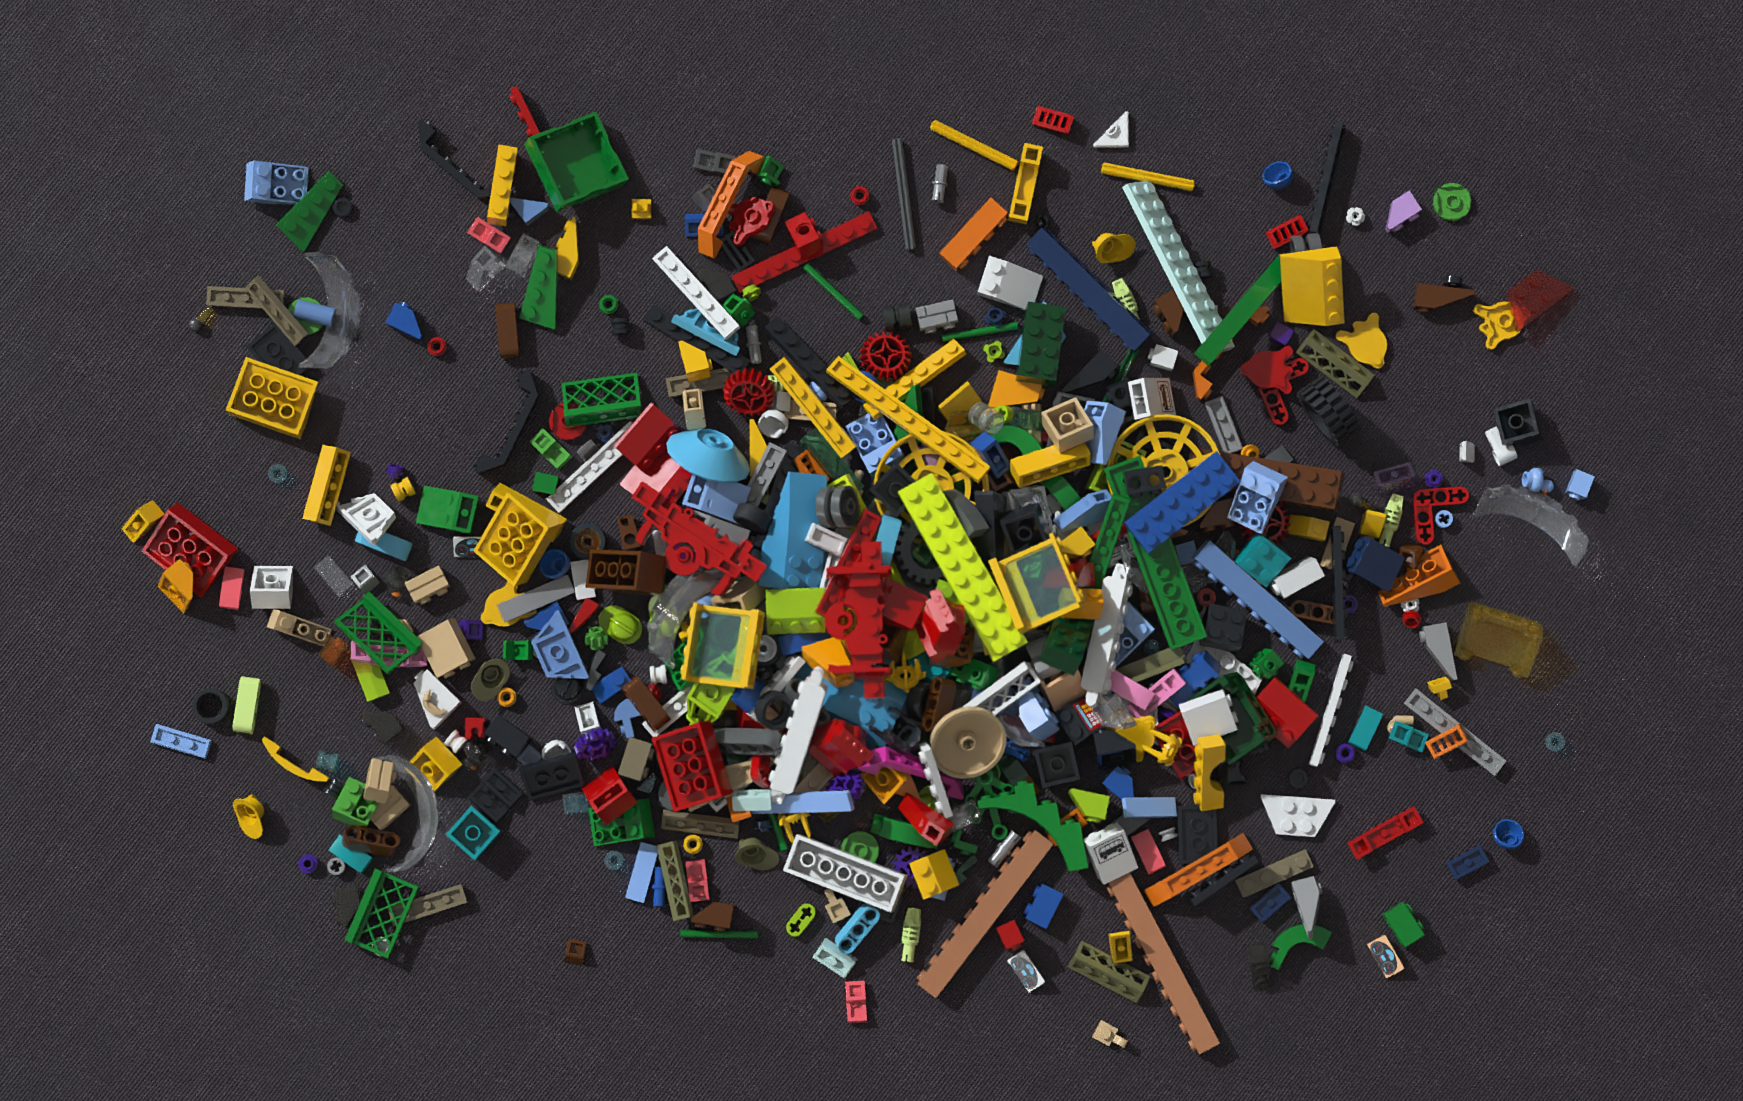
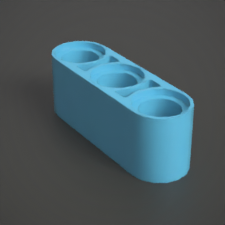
M884 514L879 523L874 542H882V565L890 566L902 520Z
M359 532L355 538L357 543L405 562L413 543L386 532L374 546Z
M863 903L836 935L835 943L841 953L850 954L877 923L880 914L876 906ZM867 911H874L871 916H865ZM861 925L858 931H853L855 926ZM844 940H849L847 945L841 946Z

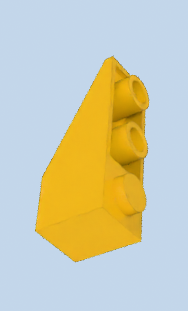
M572 217L571 221L568 220L566 222L564 237H560L556 244V248H558V275L572 280L579 265L577 220L575 217Z

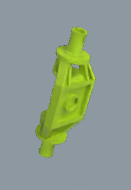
M737 645L733 652L724 651L721 657L707 664L699 676L732 679ZM695 683L687 696L688 713L686 718L691 722L689 725L711 720V723H714L718 720L737 688ZM696 706L699 707L698 713H695Z

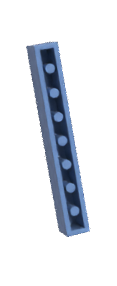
M1206 540L1191 557L1195 560L1193 564L1201 571L1205 569L1209 573L1208 577L1213 582H1219L1223 585L1222 590L1229 596L1233 594L1238 598L1236 602L1245 609L1247 606L1252 611L1250 614L1257 621L1261 619L1265 622L1266 625L1264 627L1272 634L1276 632L1280 636L1279 640L1284 645H1291L1294 648L1293 653L1300 659L1303 657L1309 659L1324 642L1211 541Z

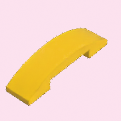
M263 737L262 741L266 749L282 767L305 779L329 782L330 778L317 769L312 768L307 773L279 755L283 747L269 738Z

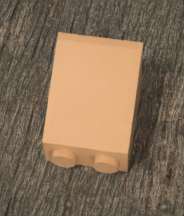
M1032 661L1029 662V663L1032 665V667L1034 668V670L1036 671L1033 662H1032ZM1078 669L1074 676L1061 671L1041 680L1042 683L1038 685L1054 713L1068 703L1087 694V690H1084L1081 686L1082 678Z

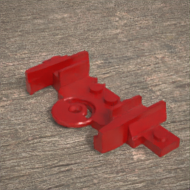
M641 481L631 497L646 507L642 516L647 520L640 528L635 539L640 545L645 546L647 538L657 527L661 531V538L669 544L665 556L667 566L672 572L685 576L693 574L700 566H703L709 570L715 567L725 573L718 585L711 591V593L723 597L741 573H744L755 582H759L768 565L749 553L753 548V542L744 539L738 545L736 542L729 540L728 534H724L719 539L717 537L719 528H711L698 518L692 519L695 515L693 509L686 508L683 512V506L672 501L668 508L666 507L675 493L673 488L665 487L660 493ZM679 543H689L692 545L696 552L695 563L693 562L694 553L692 549L682 546L675 550L674 547ZM683 552H685L687 555V557L684 560L680 558V555Z
M881 541L861 542L862 562H853L852 567L834 566L826 568L827 578L851 575L850 589L846 591L845 601L837 602L827 610L825 627L832 637L846 640L847 650L850 651L853 664L841 666L828 664V672L834 674L854 673L855 679H864L865 699L885 698V676L892 675L893 668H874V663H882L884 648L881 647L880 643L886 644L889 640L887 635H880L884 630L883 610L886 605L879 604L878 599L880 596H886L883 592V578L891 577V567L882 565ZM844 607L852 609L858 619L856 628L849 634H844V631L849 630L853 626L854 618L851 613L844 611ZM843 617L848 619V623L845 625L841 623Z

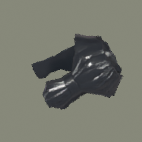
M889 707L887 710L888 713L899 720L893 732L884 729L882 732L875 726L869 725V730L887 743L889 748L907 754L917 749L923 738V731L918 721L907 717L894 707ZM912 731L911 737L904 742V736Z

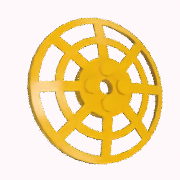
M1170 414L1154 415L1135 422L1118 437L1111 450L1107 467L1114 465L1117 453L1127 457V460L1141 456L1145 468L1160 465L1162 467L1167 466L1170 468L1171 474L1169 477L1164 478L1166 488L1161 489L1164 492L1187 474L1188 468L1197 466L1217 451L1219 453V450L1210 435L1193 421ZM1171 420L1185 425L1180 434L1173 432L1156 433L1153 422ZM1142 425L1146 426L1149 435L1140 440L1132 450L1121 446L1131 432ZM1191 428L1198 431L1211 446L1212 453L1202 456L1197 446L1187 438ZM1168 437L1177 439L1172 450L1162 449L1158 438ZM1151 441L1154 449L1153 453L1147 458L1137 454L1143 445ZM1184 443L1192 449L1197 458L1185 461L1183 456L1179 454ZM1151 475L1149 477L1152 486L1158 485V476ZM1211 504L1208 508H1206L1204 511H1202L1199 515H1197L1184 526H1187L1201 518L1211 508L1213 504Z
M944 432L980 458L974 448L966 441L954 434ZM911 434L899 439L887 450L878 464L875 473L874 484L880 479L882 472L886 473L891 468L885 465L892 453L908 442L912 453L902 459L899 465L903 468L914 458L918 469L911 477L915 481L932 473L941 490L945 491L954 489L953 483L964 479V496L970 499L971 483L969 476L961 470L959 473L950 476L943 469L946 459L941 456L936 466H925L921 455L937 453L930 448L919 450L916 438ZM987 474L982 478L983 491H989ZM875 499L881 517L883 514L887 515L885 513L887 509ZM904 510L900 513L908 522L912 520V517ZM915 537L913 543L927 545L924 539Z

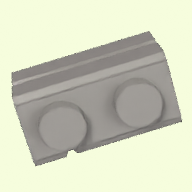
M953 299L915 309L920 332L925 331V334L934 333L936 328L941 327L944 330L955 328L954 324H958Z

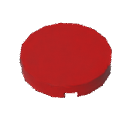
M563 403L555 407L550 414V428L554 435L562 440H575L582 436L586 430L587 425L566 426ZM572 403L568 410L576 409L579 405Z

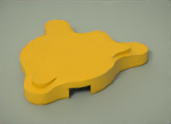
M1500 302L1493 306L1477 304L1473 308L1474 314L1485 320V323L1479 326V330L1487 336L1485 345L1488 350H1493L1499 342L1509 340L1518 335L1525 321L1530 317L1528 309L1520 308L1509 302Z
M1371 313L1365 322L1356 321L1353 323V333L1340 330L1336 333L1335 338L1339 342L1346 344L1350 354L1357 362L1379 369L1384 365L1387 340L1378 325L1379 315Z
M507 581L503 588L494 591L487 598L484 612L481 614V621L484 624L509 627L521 619L532 616L537 611L533 610L504 623L497 604L521 595L517 593L518 586L514 587Z
M1128 716L1119 725H1111L1106 730H1113L1133 742L1136 746V761L1141 762L1145 755L1142 745L1151 748L1156 740L1155 735L1149 731L1156 730L1157 722L1152 716H1141L1140 719Z

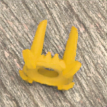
M903 651L902 666H897L894 669V661H892L889 668H893V674L885 676V680L893 683L898 688L904 689L905 693H908L909 689L915 687L919 680L926 677V672L921 673L918 659H915V667L907 665L906 655ZM903 673H904V679H902V678L900 677V675L903 674Z
M1150 730L1151 734L1167 742L1166 745H1163L1165 748H1161L1163 750L1162 753L1145 745H1142V748L1159 758L1158 763H1165V766L1172 765L1179 747L1181 748L1182 746L1181 738H1176L1174 734L1168 736L1158 731Z
M808 812L779 813V826H784L791 843L794 842L790 827L791 822L794 824L795 821L798 823V820H801L807 837H811L807 817L810 815Z

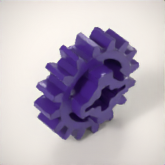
M601 728L597 731L591 729V733L585 732L583 737H578L579 741L575 742L576 746L574 749L578 758H582L584 762L588 759L590 762L594 759L599 761L600 757L606 758L608 753H613L611 749L616 748L615 744L617 742L613 732H609L607 728L603 731Z
M849 770L846 775L841 772L840 776H834V780H829L830 785L825 786V789L827 791H850L853 804H855V799L861 798L859 794L864 793L863 787L866 784L863 782L864 779L860 774Z
M909 847L908 852L902 849L901 856L895 855L898 861H892L896 865V868L892 870L900 872L899 868L905 869L908 875L905 881L906 888L910 884H913V887L916 888L917 882L916 880L913 881V873L911 877L909 876L910 869L907 868V865L913 862L914 858L915 861L918 860L919 856L924 858L926 851L924 850L919 853V847H916L915 851H912V848ZM912 854L911 860L907 862L901 861L905 856Z

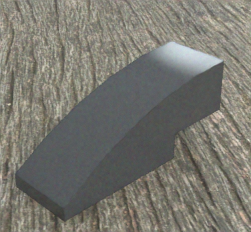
M956 489L942 491L968 538L982 536L989 529L981 513L962 493Z

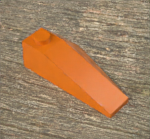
M1439 545L1421 555L1417 569L1407 567L1406 572L1402 576L1396 577L1389 592L1380 590L1378 594L1384 607L1442 593L1460 584V581L1442 545Z

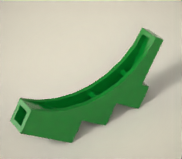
M1028 780L1017 782V786L1013 787L1014 794L1012 795L1011 791L999 793L1000 797L992 798V795L981 796V800L977 801L978 809L995 808L1010 810L1022 814L1039 824L1057 843L1065 859L1068 872L1088 868L1080 822L1075 823V819L1063 821L1064 825H1061L1057 803H1052V800L1041 801V805L1037 806L1033 783L1029 784Z

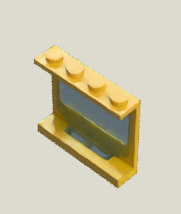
M1053 533L1049 534L1051 539L999 562L996 558L989 560L1014 625L1020 634L1084 607L1082 601L1085 599L1081 588L1077 589L1075 584L1078 582L1074 571L1070 572L1068 565H1071L1067 554L1063 555L1061 548H1063L1061 539L1059 537L1056 538Z
M693 603V607L690 609L691 622L687 628L688 641L684 647L685 660L684 665L681 667L682 679L688 682L753 690L765 613L755 609L748 611Z

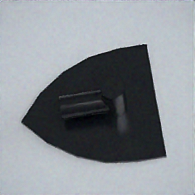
M1015 650L1003 656V675L1005 676L1023 662H1031L1032 659L1029 653L1023 650ZM1028 673V674L1026 675V676H1028V677L1033 678V676L1031 675V673ZM1012 685L1011 688L1017 691L1018 685Z

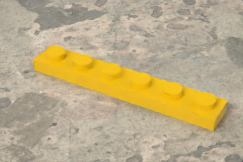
M953 339L885 390L902 402L907 398L912 385L920 383V387H922L965 356L966 352ZM867 402L863 405L864 409L874 420L884 415Z
M783 357L770 368L771 372L841 459L857 447L786 357Z

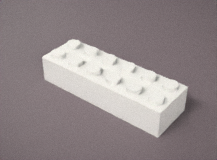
M796 834L783 869L785 872L888 912H894L908 876L801 834Z

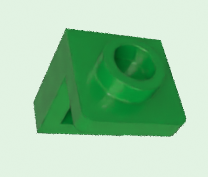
M766 156L756 176L762 179L761 183L768 187H771V185L779 186L780 182L777 179L784 165L771 156Z
M504 640L503 659L514 661L533 660V645L531 641Z
M959 828L958 832L954 831L951 842L954 843L953 847L960 849V853L971 856V853L976 854L978 846L959 841L963 829Z

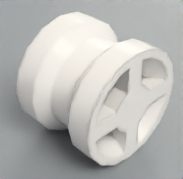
M665 665L657 668L650 666L652 685L660 682L667 684Z
M455 729L446 739L444 745L450 746L456 754L467 740L465 737L460 736L459 731Z

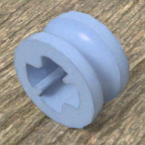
M1442 510L1436 514L1434 521L1438 527L1446 528L1451 525L1453 517L1449 511ZM1441 514L1443 516H1448V519L1446 520L1448 522L1447 524H1445L1444 522H1439V519L1441 518L1439 516Z

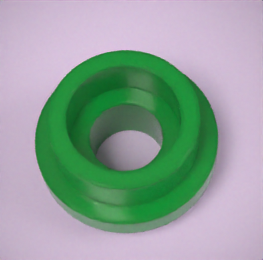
M605 295L601 298L599 307L603 313L612 314L618 309V301L612 295ZM612 302L613 305L611 308H607L605 304Z

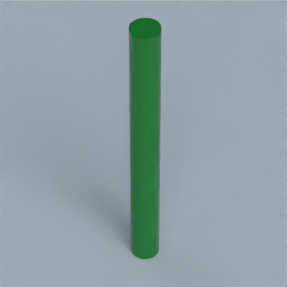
M809 263L804 266L803 269L858 320L863 317L864 314Z
M1017 322L1002 324L999 328L989 326L942 334V340L947 342L953 339L958 340L1018 329Z
M776 813L768 814L771 824H773L772 827L780 850L788 849Z
M681 930L680 937L758 939V931Z

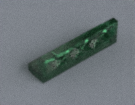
M814 428L801 439L799 445L809 451L830 478V483L846 474H850L858 492L865 487L817 428Z

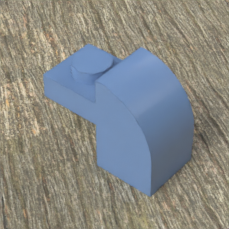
M629 699L622 701L617 706L614 714L615 722L623 721V724L620 725L622 736L626 735L627 739L629 737L635 738L631 719L641 716Z

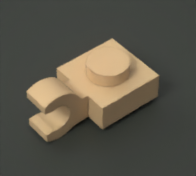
M832 889L824 890L830 902L825 905V908L833 923L851 915L842 897L836 899Z
M1102 1020L1092 1036L1107 1046L1114 1042L1124 1048L1127 1040L1116 1035L1117 1028Z

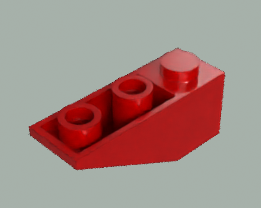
M908 792L905 793L898 807L919 834L936 846L947 839L954 826L953 822Z

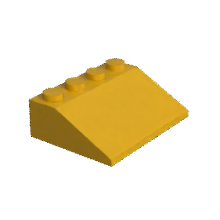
M1337 246L1280 254L1284 322L1320 326L1344 324L1342 264Z
M246 357L228 402L226 412L228 415L301 439L318 382Z
M509 491L506 493L473 551L515 587L527 583L561 523L547 511Z

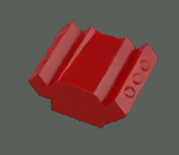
M940 589L929 592L932 598L925 600L926 606L919 617L920 623L915 625L918 637L921 639L926 653L934 663L944 660L946 655L954 656L965 634L964 605L948 601Z
M836 718L815 729L808 748V752L812 757L817 759L827 771H830L836 777L840 776L841 772L846 775L849 770L858 766L861 767L864 760L869 763L873 756V753L866 746V731L861 727L853 726L844 720Z

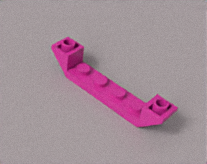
M886 746L870 750L873 753L870 762L867 763L864 760L862 766H858V770L874 775L878 773L882 766L926 778L924 773L926 765L925 763L922 764L919 756L899 752ZM938 768L946 795L962 800L964 793L961 778L948 776Z

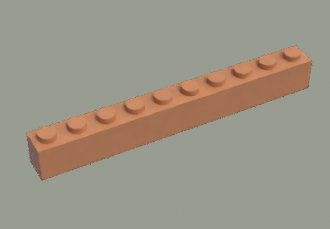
M1036 830L1033 833L1029 831L1023 838L1025 842L1021 848L1017 846L1011 854L1013 859L1010 863L1005 862L1000 868L1001 875L997 879L994 877L987 885L990 888L986 894L981 893L975 901L978 903L975 909L970 908L964 915V918H966L965 922L962 925L958 923L952 931L955 934L952 939L945 940L940 947L942 952L939 956L935 954L929 961L931 965L927 971L923 969L917 977L919 980L917 984L933 997L937 998L1052 847L1053 843Z
M1130 872L1109 882V886L1106 888L1111 897L1115 896L1118 902L1115 905L1119 913H1124L1127 919L1124 922L1129 932L1133 930L1136 936L1133 939L1138 949L1142 947L1145 953L1143 955L1144 961L1147 966H1152L1154 970L1152 972L1153 978L1156 983H1161L1163 987L1161 990L1165 1000H1170L1172 1004L1170 1007L1171 1012L1175 1018L1179 1017L1181 1031L1184 1035L1188 1034L1191 1040L1188 1044L1192 1051H1197L1198 1054H1201L1220 1044Z

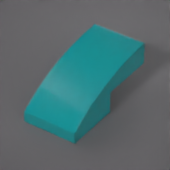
M1365 706L1348 743L1366 751L1383 714Z
M1395 721L1388 739L1418 752H1423L1429 734Z
M339 834L329 848V851L363 874L373 857L366 852L346 849L342 845L343 836Z

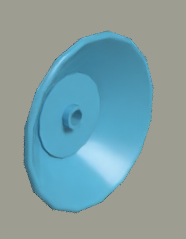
M712 429L683 431L671 435L666 443L668 454L673 460L688 472L701 478L720 483H736L746 479L750 472L748 460L731 439L719 431Z

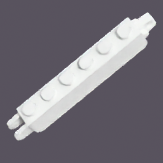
M1116 564L1112 577L1107 576L1103 580L1101 590L1104 605L1100 620L1095 619L1081 680L1082 688L1087 690L1085 702L1093 708L1100 706L1103 694L1107 695V692L1111 689L1112 680L1110 678L1116 668L1115 656L1120 649V634L1124 631L1123 619L1124 615H1127L1128 596H1131L1133 590L1132 582L1128 581L1129 566L1124 564Z
M816 666L810 677H807L804 682H800L797 691L800 693L798 700H794L791 709L794 711L793 717H789L786 728L789 730L787 735L782 737L780 746H783L781 753H777L774 761L777 767L775 771H771L768 780L771 782L772 802L780 805L786 794L792 793L794 788H796L828 690L826 683L822 682L825 671L821 666Z

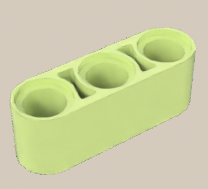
M245 676L240 678L233 720L234 732L253 734L261 689V679Z

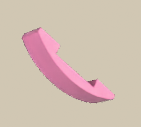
M351 641L352 661L377 665L361 648ZM370 645L369 649L372 652H380V645ZM383 646V653H394V646ZM397 647V654H406L408 652L405 647ZM422 647L420 653L416 656L412 655L398 667H426L427 657ZM383 657V662L389 667L394 663V658Z
M1117 670L1112 672L1110 678L1112 686L1110 690L1146 710L1155 693Z
M1173 668L1149 688L1150 691L1155 693V696L1146 710L1131 703L1117 717L1121 722L1128 716L1139 719L1141 716L1146 717L1185 685L1186 682Z

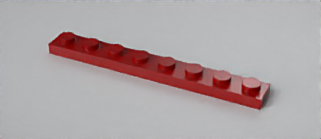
M870 212L864 213L822 233L824 241L821 244L823 250L802 259L797 247L794 246L731 277L739 294H741L743 289L755 284L758 286L863 237L877 230V227Z

